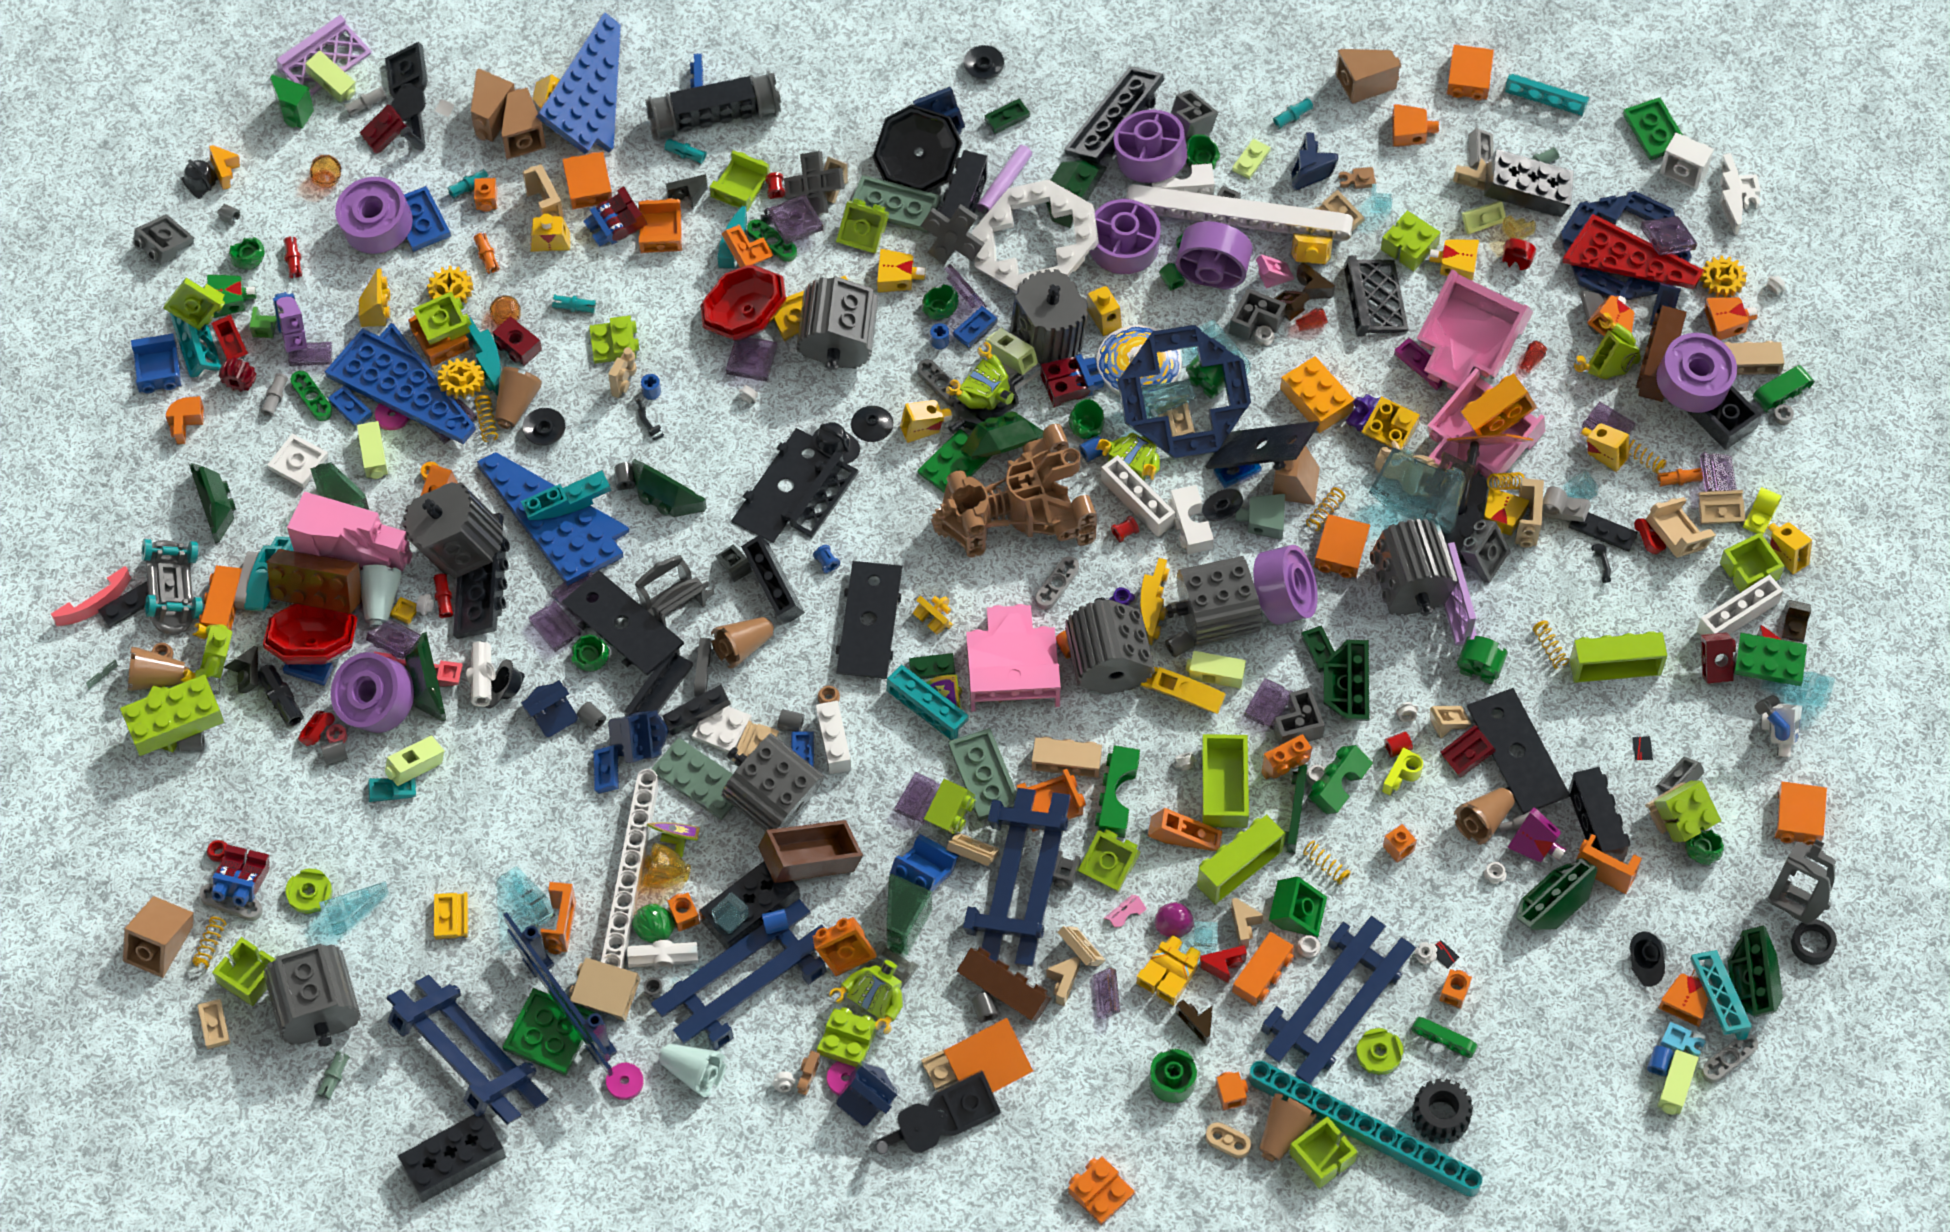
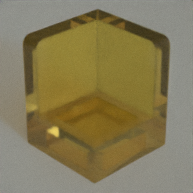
M1510 215L1504 218L1502 230L1509 239H1524L1534 234L1536 222L1532 220L1527 223L1524 218L1515 221Z

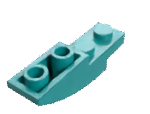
M470 317L469 319L472 323L471 326H468L470 333L465 335L468 341H472L474 344L472 348L476 354L477 364L475 366H481V371H484V377L486 378L484 382L489 391L493 390L496 396H498L500 373L502 370L496 344L490 331L486 329L480 332Z
M600 470L563 488L560 483L521 501L529 520H540L586 508L594 504L592 499L612 490L603 470Z
M276 536L271 545H263L248 581L246 601L244 603L245 610L264 611L271 600L267 561L278 549L294 550L290 537Z

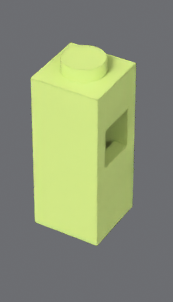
M318 51L305 63V72L340 103L345 99L350 100L354 96L356 82L321 51Z
M1003 328L998 329L985 339L992 347V355L995 354L1000 362L1022 375L1038 364L1034 347Z
M379 422L357 425L366 477L379 479L383 475L388 474Z
M1193 651L1192 659H1187L1185 671L1189 672V678L1196 681L1241 689L1246 660Z
M431 735L387 757L385 773L390 780H393L399 786L440 765L445 751Z
M1679 1050L1675 1051L1657 1106L1662 1108L1663 1112L1671 1115L1681 1113L1699 1057Z

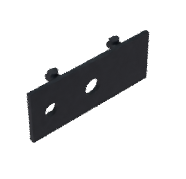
M1313 421L1231 431L1219 450L1213 453L1205 467L1206 469L1227 467V473L1235 475L1240 471L1238 466L1273 462V468L1281 470L1286 466L1284 461L1296 460L1319 426V423ZM1267 441L1263 447L1257 449L1262 442Z
M798 428L793 431L786 443L780 442L776 447L779 453L753 490H746L742 497L746 500L731 520V522L756 535H760L772 543L776 541L790 521L789 517L830 460L828 456L814 447L812 435ZM805 449H812L815 454L811 458H805L802 452ZM783 479H789L793 482L794 487L792 490L784 492L778 488L779 482Z
M852 561L849 588L844 590V597H847L841 643L840 646H836V654H839L836 674L887 679L890 659L893 660L894 654L891 648L898 602H901L902 593H899L902 565ZM878 577L880 583L872 586L868 583V579ZM866 613H871L876 616L877 620L874 624L867 626L861 622V617Z
M599 570L561 601L566 608L582 620L577 624L578 627L582 630L590 627L625 657L621 661L625 667L628 668L631 664L635 665L647 676L685 644L682 639ZM592 594L599 596L598 600L594 603L587 601V597ZM619 618H627L630 621L629 625L623 629L616 628L614 623Z
M1514 688L1467 704V709L1476 726L1495 748L1496 751L1492 756L1508 785L1505 789L1511 791L1522 814L1530 812L1533 808L1539 809L1570 797L1568 789ZM1499 709L1504 713V716L1501 719H1496L1492 716L1491 712ZM1512 745H1520L1525 749V754L1522 757H1514L1510 754L1509 748Z

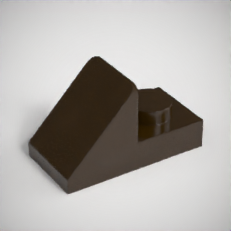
M1304 262L1297 267L1296 277L1299 283L1305 286L1303 292H1307L1310 299H1326L1334 296L1335 285Z
M1284 290L1274 297V299L1286 303L1285 317L1289 321L1305 311L1304 303L1310 300L1307 292Z
M1788 600L1782 638L1804 643L1807 624L1811 614V604Z
M1184 999L1176 1004L1175 1013L1205 1046L1209 1044L1213 1006H1210L1198 1016V1011L1192 1004H1187Z

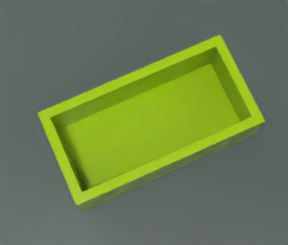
M1649 631L1644 634L1635 635L1626 633L1622 636L1604 635L1600 638H1579L1574 640L1569 661L1573 682L1580 683L1662 675L1668 655L1663 632Z
M205 674L120 708L139 756L225 723Z
M1203 734L1201 745L1202 823L1211 827L1247 828L1249 819L1248 735Z
M1267 814L1261 819L1256 818L1250 824V828L1245 832L1240 831L1237 833L1231 843L1227 846L1226 844L1222 845L1212 858H1206L1200 863L1197 887L1214 905L1283 851L1285 832Z

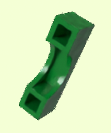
M1114 745L1113 752L1108 753L1106 766L1110 768L1109 773H1104L1102 786H1106L1105 793H1100L1099 806H1102L1101 813L1097 812L1095 826H1099V831L1103 833L1107 829L1117 834V837L1125 838L1129 809L1118 801L1115 792L1122 783L1136 778L1140 760V749Z

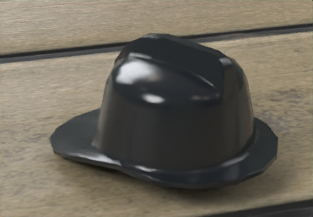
M189 159L181 180L196 198L201 199L208 190L211 191L218 178L214 169L204 160L193 161Z
M822 423L812 436L814 447L829 458L836 451L843 455V461L847 464L853 462L859 456V442L846 432L839 423Z
M510 659L503 660L498 666L496 678L491 681L490 705L485 708L490 709L494 707L501 699H509L520 690L525 674L515 669Z
M1642 931L1636 933L1630 942L1632 971L1643 986L1652 987L1660 983L1665 975L1667 948L1664 942L1651 932Z

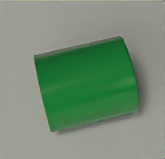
M1168 263L1160 269L1159 274L1170 291L1184 285L1185 279L1175 263Z

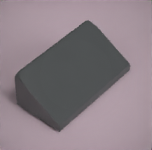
M1583 290L1580 291V296L1588 322L1604 300L1602 295ZM1588 325V327H1589L1595 334H1600L1598 331H1596L1594 328H1592L1590 325Z
M1684 756L1656 786L1665 793L1680 783L1697 781L1705 773L1702 764Z

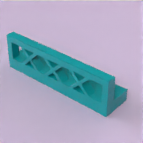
M1513 73L1509 74L1507 78L1506 93L1583 116L1589 102V97Z
M170 313L189 376L193 378L198 377L204 369L220 370L221 363L209 325L204 324L202 331L197 330ZM199 338L207 344L208 348L200 342ZM205 355L212 360V363L206 362Z
M902 664L887 678L886 691L948 739L954 740L958 738L959 729L969 720L967 713Z
M1713 950L1692 954L1690 960L1724 1035L1735 1033L1738 1041L1747 1039L1752 1025L1718 951ZM1705 960V961H1704V966H1705V967L1701 966V964H1700L1699 961ZM1709 978H1710V980H1711L1713 986H1711V985L1709 984V982H1708V979H1709ZM1717 998H1719L1722 1006L1718 1004ZM1726 1017L1728 1018V1020H1729V1022H1730V1024H1731L1730 1027L1728 1026V1024H1727V1022H1726V1020H1725Z

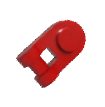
M1644 518L1635 520L1634 528L1640 532L1646 550L1652 554L1662 552L1666 548V544Z
M316 711L299 734L298 740L305 746L315 745L319 741L320 734L325 727L334 723V715L330 712Z

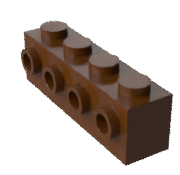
M981 947L978 950L970 948L956 972L1031 1021L1037 1022L1052 999L1046 995L1048 991L1038 984L1035 986L1027 982L1029 978L1018 971L1016 974L1008 970L1010 966L1000 959L995 962L989 958L991 953Z

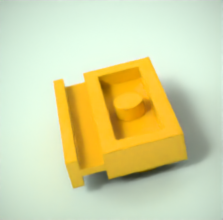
M468 893L434 894V938L452 939L461 936L468 938Z

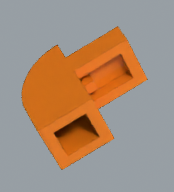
M201 396L178 399L167 409L165 417L170 427L171 437H175L177 444H186V426L203 425L204 406Z

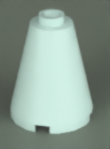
M365 565L362 570L359 568L361 600L365 622L369 623L370 627L380 628L388 622L401 579V570L393 567V571L387 570L386 565Z
M668 1044L661 1049L659 1054L662 1066L703 1097L712 1094L709 1090L713 1084L718 1087L726 1070V1064L723 1063L722 1059L725 1058V1055L718 1051Z

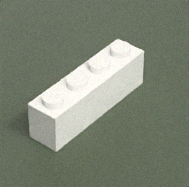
M1118 455L1101 467V481L1157 537L1174 526L1175 511Z
M1768 575L1701 617L1697 632L1700 635L1726 632L1730 635L1779 604L1784 590Z

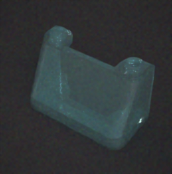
M1393 447L1368 493L1383 506L1413 520L1420 519L1423 521L1428 519V522L1432 520L1435 522V525H1440L1441 531L1451 534L1456 524L1466 478L1463 476L1464 472L1455 467L1443 471L1417 461L1413 457L1414 453L1406 448L1399 450Z

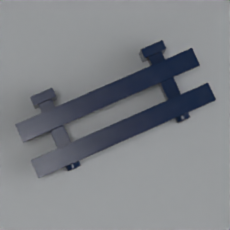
M1018 788L1013 808L1004 807L999 800H992L987 821L992 829L1001 830L1002 824L1009 825L989 915L980 914L977 907L968 906L963 929L966 934L976 936L977 931L985 932L981 948L991 953L989 958L995 962L999 958L1003 936L1020 937L1015 965L1033 967L1039 938H1043L1044 935L1043 920L1063 831H1066L1068 828V818L1066 817L1071 795L1053 792L1049 812L1043 813L1032 811L1036 790ZM1028 828L1044 830L1024 920L1008 918Z
M800 899L784 909L789 929L811 914V911ZM763 924L685 980L676 982L672 989L653 1001L651 1006L663 1018L683 1004L692 1016L672 1029L673 1032L685 1044L704 1030L708 1034L710 1046L714 1051H717L734 1039L732 1028L727 1022L721 1025L718 1021L720 1018L795 965L801 968L802 977L808 985L827 972L824 960L820 956L814 959L811 955L816 951L812 936L820 928L825 927L821 924L798 940L789 929L766 934ZM776 939L785 949L705 1006L696 995L772 940Z
M505 912L503 917L509 927L507 929L508 937L522 955V961L534 978L538 977L586 1044V1050L596 1064H600L609 1077L612 1076V1067L608 1061L610 1057L617 1053V1050L608 1039L606 1026L601 1016L596 1013L591 1014L587 1020L583 1018L549 971L554 966V963L544 950L542 937L538 929L533 925L526 927L521 932L509 914Z
M1372 915L1355 936L1349 933L1351 926L1344 921L1330 937L1327 946L1334 951L1339 947L1343 952L1288 1021L1282 1017L1284 1011L1276 1006L1262 1024V1032L1267 1035L1273 1032L1277 1035L1264 1053L1278 1063L1281 1062L1292 1047L1305 1055L1307 1058L1294 1075L1309 1085L1323 1068L1330 1070L1331 1066L1334 1065L1337 1060L1333 1057L1335 1052L1389 983L1396 985L1397 981L1400 980L1403 975L1400 972L1401 967L1416 949V946L1403 937L1398 940L1385 958L1371 949L1372 944L1386 928L1385 924ZM1358 962L1373 971V974L1319 1043H1317L1303 1032Z
M427 975L414 983L426 997L414 1002L402 989L387 996L386 999L393 1005L387 1022L401 1037L408 1035L413 1026L469 1085L463 1102L477 1117L484 1114L487 1106H489L506 1125L521 1118L522 1114L504 1096L514 1089L534 1110L549 1101V1098L531 1081L532 1077L536 1075L535 1066L532 1063L526 1062L517 1066L456 1003L457 998L461 996V991L457 985L449 984L442 988L430 975ZM440 1011L501 1076L489 1081L428 1016Z

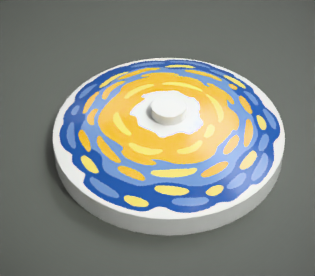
M1132 325L1120 328L1106 337L1097 353L1098 374L1102 375L1104 385L1109 390L1120 396L1118 379L1151 332L1159 329L1145 325ZM1180 350L1157 353L1160 374L1140 377L1144 400L1158 397L1174 386L1181 372L1182 359Z

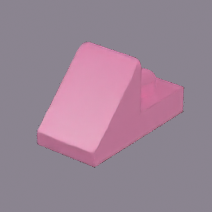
M1262 254L1256 259L1259 266L1258 273L1266 288L1294 280L1286 262Z

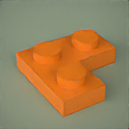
M740 225L721 233L740 268L751 264L756 265L774 256L764 237L750 243Z

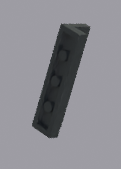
M834 452L789 517L791 527L812 538L859 473L858 469L844 463L842 454ZM841 469L851 473L848 478L838 480L837 475ZM837 486L838 493L827 497L826 490ZM826 502V510L815 513L814 507L817 504ZM815 519L816 524L811 531L801 526L805 520Z
M679 649L652 672L624 710L625 717L637 712L657 710L659 714L694 666L693 662L680 656Z

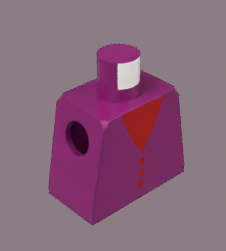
M1536 808L1531 810L1508 845L1509 849L1538 862H1542L1547 854L1560 860L1567 850L1556 843L1561 831Z

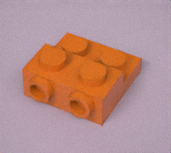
M1302 734L1264 753L1261 773L1266 780L1271 777L1276 779L1286 774L1290 768L1296 769L1310 760L1312 747Z
M854 917L849 919L841 918L835 926L828 929L820 928L812 936L815 950L835 976L877 957L874 948L865 938L864 930Z
M1103 1156L1098 1160L1096 1158L1091 1159L1085 1166L1087 1170L1082 1175L1075 1174L1068 1182L1070 1185L1068 1193L1101 1225L1135 1195V1191L1119 1176V1172Z

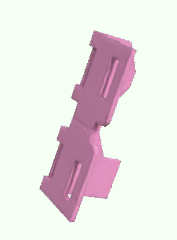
M1132 894L1127 898V901H1123L1104 919L1110 920L1114 927H1121L1125 924L1126 918L1130 914L1138 913L1140 915L1147 908L1139 896Z

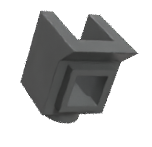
M1059 851L1052 880L1056 887L1067 889V886L1073 888L1078 869L1081 865L1080 856L1076 855L1074 860L1063 858V851ZM1061 869L1071 871L1069 877L1060 875Z

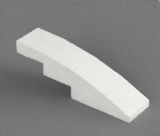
M1731 153L1723 155L1720 164L1723 171L1720 181L1723 190L1720 204L1734 235L1739 233L1742 223V189Z

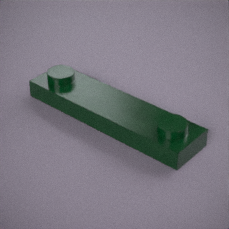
M1308 764L1298 766V772L1293 771L1291 784L1296 786L1289 832L1285 831L1283 844L1287 845V853L1295 854Z

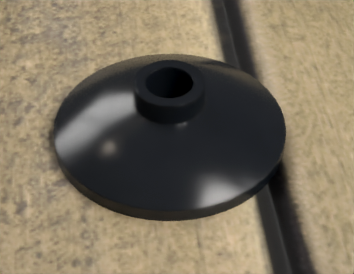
M979 45L966 53L964 67L975 78L990 79L1000 74L1003 70L1004 57L995 47Z
M865 406L859 409L851 419L853 433L859 439L867 442H877L885 439L891 433L894 425L891 414L879 406ZM871 418L875 419L874 422H870L868 420Z
M551 408L536 409L530 412L523 422L525 437L533 444L542 446L557 442L564 435L566 429L564 417L561 413ZM543 428L549 429L547 431H541Z
M1236 489L1220 490L1212 494L1204 502L1202 513L1210 521L1225 520L1233 516L1241 508L1243 496Z

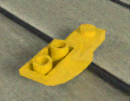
M1158 558L1153 576L1144 574L1141 588L1140 613L1143 617L1149 645L1153 644L1154 639L1159 638L1161 626H1158L1159 621H1164L1166 616V608L1162 598L1164 587H1161L1163 581L1167 582L1170 569L1167 568V560Z
M1154 667L1155 673L1152 674V677L1150 679L1147 678V682L1141 683V686L1176 698L1178 701L1215 714L1219 713L1226 693L1161 667Z

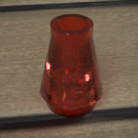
M1316 307L1304 316L1296 319L1295 323L1300 332L1324 327L1328 320L1323 308L1317 309Z
M1536 340L1529 343L1519 367L1526 369V372L1530 373L1546 356L1547 347Z

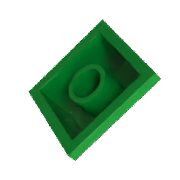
M272 74L270 79L284 122L289 127L303 129L314 112L309 87Z
M1299 876L1278 880L1268 921L1281 930L1318 938L1327 896Z

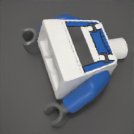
M1771 695L1757 702L1754 707L1759 715L1765 712L1768 714L1767 719L1772 723L1771 743H1778L1777 755L1789 757L1791 756V745L1799 741L1802 706L1781 704L1778 697Z

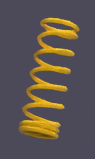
M480 395L474 399L477 417L479 418L478 423L480 424L482 440L488 442L484 440V438L487 439L484 436L495 434L496 436L493 437L495 441L498 438V434L495 433L497 428L493 426L496 423L492 420L494 415L490 414L493 412V409L489 408L492 405L491 398L487 395ZM480 399H488V401L477 403ZM481 404H490L489 406H486L487 408H483L480 411H478V408H481ZM486 409L491 410L490 412H488L489 414H485L479 417V414H482L481 411ZM492 416V418L481 424L480 420H484L482 419L483 417ZM493 422L492 425L482 430V426H486L483 424ZM495 428V430L483 435L486 429Z
M1633 439L1631 444L1629 445V451L1631 446L1635 442V439ZM1641 443L1635 449L1633 456L1635 460L1638 459V457L1635 458L1638 449L1641 446ZM1647 447L1644 449V451H1643V452L1641 453V455H1640V456H1641V457H1640V464H1643V463H1644V462H1641V461H1642V457H1643L1644 453H1645V452L1647 451V449H1648ZM1651 452L1649 457L1646 459V468L1650 467L1648 466V462L1654 452ZM1660 456L1656 458L1652 466V471L1656 474L1667 463L1665 459H1662L1655 467Z
M1521 472L1492 473L1488 476L1486 483L1488 488L1493 491L1520 489L1521 480L1518 475L1522 478H1525V476ZM1492 476H1493V478H1492V486H1493V488H1492V487L1490 486V484H1489V481H1490V479H1491ZM1496 476H1497V478H1496V486H1497V488L1494 486V483H1493ZM1515 476H1517V478H1518V480H1519V484H1518L1517 487H1516L1517 480H1516V477H1515Z
M1333 487L1330 493L1327 494V498H1324L1322 503L1318 504V508H1315L1314 513L1310 514V519H1306V524L1309 527L1311 526L1308 524V520L1317 525L1318 529H1314L1315 531L1321 529L1320 523L1311 519V516L1314 515L1316 518L1319 516L1323 519L1321 522L1326 523L1325 519L1315 512L1319 510L1320 513L1323 511L1328 515L1327 511L1320 508V505H1323L1325 508H1327L1326 506L1332 509L1330 513H1334V509L1329 504L1324 503V500L1327 499L1328 502L1330 500L1337 505H1334V507L1338 508V503L1328 498V496L1331 494L1335 497L1334 495L1340 498L1338 501L1343 502L1346 496L1341 489ZM1333 490L1339 492L1342 497H1340L1338 494L1334 493Z
M1543 620L1536 623L1532 630L1535 632V635L1539 636L1538 640L1542 642V647L1546 648L1545 653L1550 654L1549 660L1553 661L1552 665L1554 668H1558L1557 664L1559 662L1567 660V662L1562 664V666H1565L1569 662V658H1564L1566 653L1551 659V655L1555 651L1556 653L1560 652L1563 647H1558L1551 653L1547 652L1551 645L1556 646L1559 643L1558 640L1553 641L1547 647L1544 646V642L1547 639L1552 640L1556 635L1552 634L1544 640L1540 639L1543 633L1548 634L1552 631V628H1548V621ZM1542 625H1544V626L1542 627V628H1544V629H1542V630H1544V631L1541 632V634H1537V632H1539V631H1537V630H1538Z
M1315 840L1311 841L1303 850V854L1308 855L1309 853L1306 852V849L1312 844L1310 849L1313 848L1309 856L1310 860L1315 859H1312L1311 856L1319 846L1317 844L1314 847ZM1322 849L1321 852L1318 854L1315 861L1316 866L1321 864H1318L1317 861L1320 855L1324 853L1325 849ZM1328 854L1327 857L1324 859V861H1323V863H1322V865H1321V870H1322V871L1327 869V868L1323 869V866H1324L1326 860H1328V859L1330 858L1331 854ZM1334 859L1333 862L1330 864L1327 870L1328 876L1332 875V873L1329 874V871L1332 865L1336 863L1337 859ZM1343 864L1339 865L1333 875V880L1337 881L1339 885L1343 883L1341 882L1343 878L1346 877L1347 879L1351 874V871L1347 869L1341 873L1338 879H1335L1337 872L1342 868Z
M213 916L208 920L210 925L206 926L207 932L203 933L204 939L200 940L201 946L197 947L198 953L194 955L192 960L196 966H199L198 964L204 963L205 969L210 966L207 960L196 956H207L208 959H213L212 956L201 953L199 949H210L211 952H215V949L204 946L202 941L214 942L213 944L218 945L217 941L207 939L205 934L217 935L216 937L221 938L220 934L208 930V927L220 928V931H224L223 927L212 924H218L213 920H220L225 923L221 925L226 926V921L219 917Z

